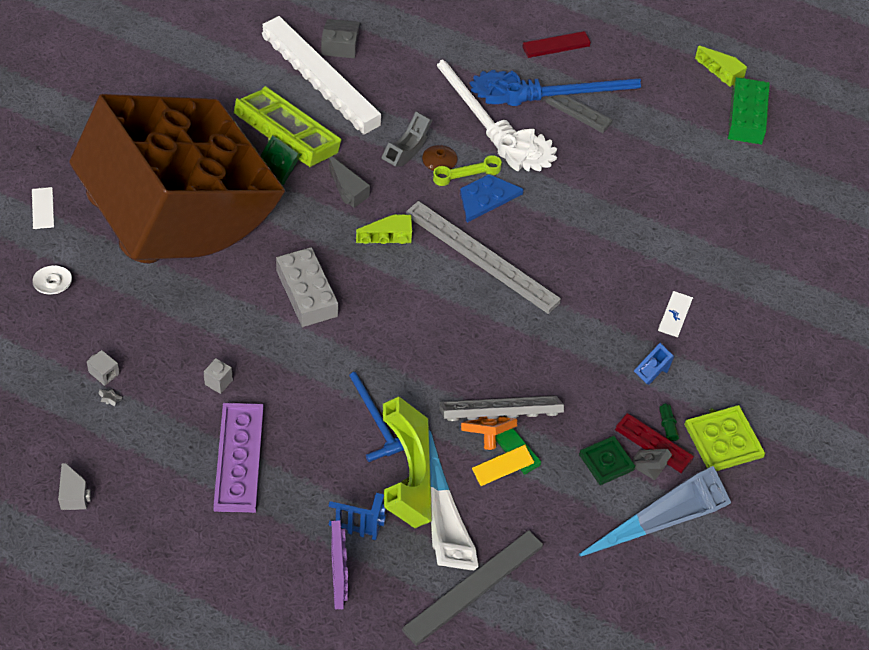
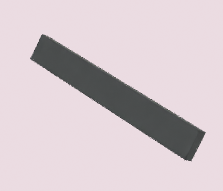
M527 531L402 628V632L418 646L541 550L543 544L530 531Z

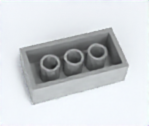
M312 247L276 257V271L302 327L338 317V302Z

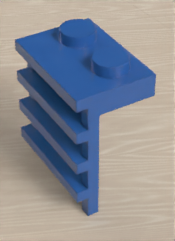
M376 493L371 510L332 501L329 502V507L336 508V521L340 520L341 528L348 530V534L352 535V532L355 531L360 533V537L368 534L372 535L373 540L377 539L380 526L384 527L387 516L385 514L386 508H384V494ZM342 510L349 511L348 524L342 523ZM354 513L361 514L360 527L354 526Z

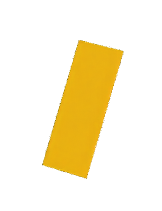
M523 445L477 465L472 470L480 486H483L531 465L534 461L526 446Z

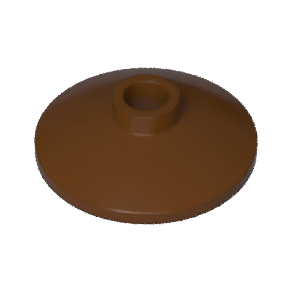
M435 145L424 151L422 161L432 171L439 166L452 169L457 164V155L454 150L447 146Z

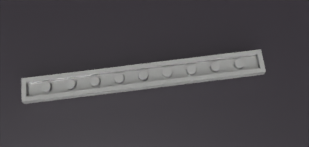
M418 201L407 210L406 215H411L413 221L547 314L560 304L561 298Z

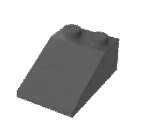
M327 19L322 34L321 55L355 58L360 22Z

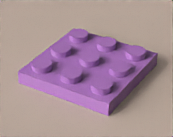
M339 520L332 521L331 538L335 609H343V601H348L345 529H341Z

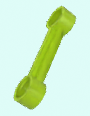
M488 156L484 159L483 163L455 169L439 166L434 169L433 181L439 186H445L450 183L451 179L485 172L486 174L497 175L501 171L502 162L497 156ZM493 163L497 167H489L487 164ZM439 174H445V175H447L448 177H446V178H440V177H438L437 175H439Z

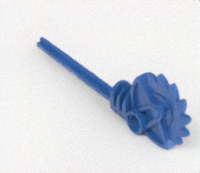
M491 70L488 73L482 71L480 76L474 75V81L470 82V86L473 87L471 91L477 93L480 98H486L487 104L507 103L511 106H518L522 102L539 101L543 96L641 88L640 78L542 87L538 79H534V84L531 79H528V84H526L525 80L520 81V77L514 71L506 74V71L496 72V70Z

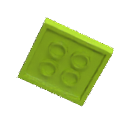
M739 405L685 421L684 425L707 468L714 466L715 470L719 471L764 458L765 452Z

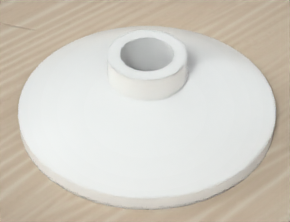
M61 266L44 267L38 270L33 277L35 289L43 294L61 293L72 282L71 273Z

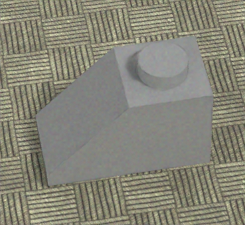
M66 463L62 464L58 498L61 510L86 509L87 502L91 501V489H87L86 481Z

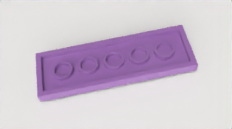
M223 403L214 512L256 513L263 404Z

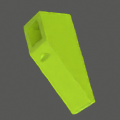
M702 46L697 48L695 59L729 87L734 85L736 77H745L747 66L736 57Z
M391 215L356 229V243H411V215Z

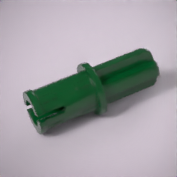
M665 403L659 407L662 418L661 425L664 427L666 438L671 442L677 441L679 439L676 428L677 421L673 417L671 406Z

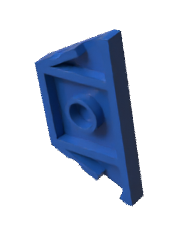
M490 174L460 188V196L463 201L462 205L467 223L523 194L522 188Z

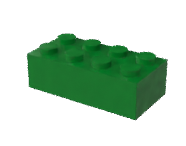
M736 77L732 89L728 139L762 145L766 133L770 82Z

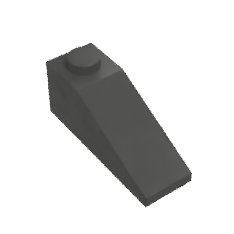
M331 156L329 158V170L344 203L355 208L369 197L370 185Z

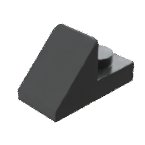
M668 449L639 450L631 461L634 463L635 469L656 480L672 454Z

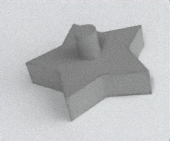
M113 389L109 391L99 390L98 393L102 397L101 402H106V404L113 406L122 399L121 396L115 394Z

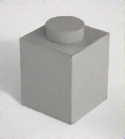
M102 350L92 355L87 361L89 373L104 386L119 375L118 363Z
M215 358L204 370L205 385L221 394L233 381L232 367Z

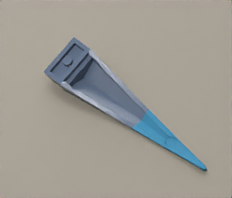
M714 466L692 475L579 553V556H584L715 512L729 505L731 501Z

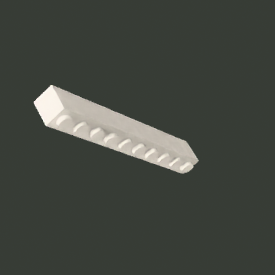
M280 16L263 24V38L269 41L273 48L278 50L283 58L292 64L295 70L298 69L304 79H308L316 90L318 89L326 100L328 99L334 108L343 114L346 120H350L357 130L366 134L381 126V113Z

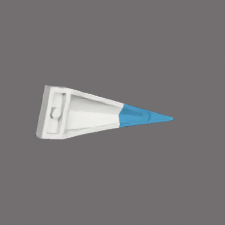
M429 430L432 545L436 551L437 564L474 571L478 568L476 549L455 506L438 458L431 431Z

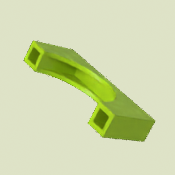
M397 397L383 404V421L395 432L404 448L409 464L408 486L400 482L384 489V508L412 527L417 528L432 521L428 418L402 398Z

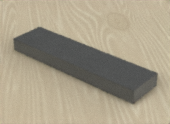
M555 95L546 98V103L601 133H604L612 124V119L567 95Z

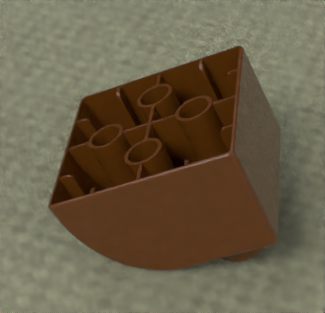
M100 94L69 162L86 188L88 200L99 208L119 239V246L124 254L137 262L146 264L154 263L159 259L203 257L230 247L259 226L276 207L285 193L281 183L221 102L211 98Z

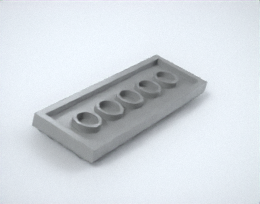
M557 396L439 402L440 411L444 419L448 421H458L459 418L466 417L468 420H478L479 417L485 416L488 419H497L499 416L507 415L508 418H517L522 414H526L528 417H536L541 413H546L548 416H556L558 413L564 412V404Z

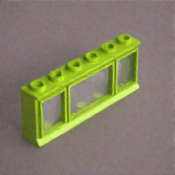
M265 86L260 91L244 98L236 99L234 114L269 139L272 135L277 136L302 154L299 160L307 166L311 167L338 153L341 138Z

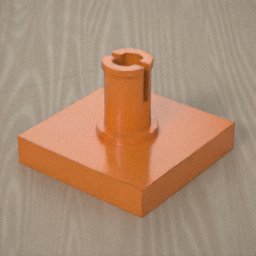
M487 416L479 417L478 420L462 422L461 430L484 434V449L492 450L496 448V435L516 427L517 418L499 416L497 419H488Z

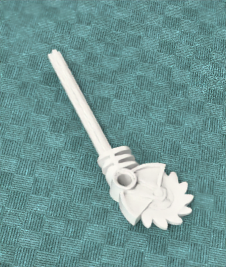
M440 60L437 67L487 129L486 135L497 147L499 156L505 158L507 163L518 172L522 167L526 171H530V168L541 171V167H551L550 162L557 159L554 156L557 148H551L552 140L545 141L542 134H539L537 137L534 135L535 129H524L516 132L507 120L494 123L448 63Z

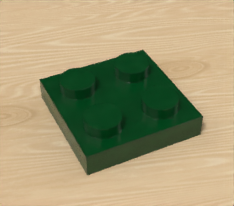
M272 135L261 154V158L278 181L284 185L302 154L277 136Z
M615 436L580 450L579 456L600 486L635 470L634 463Z

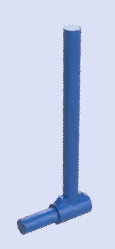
M352 372L349 375L387 441L382 449L366 454L367 461L371 462L378 458L388 457L403 451L404 448L398 438L394 439L359 376L356 372Z

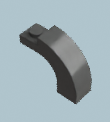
M416 111L405 134L397 142H388L381 158L395 167L405 165L422 148L428 137L426 133L433 120Z

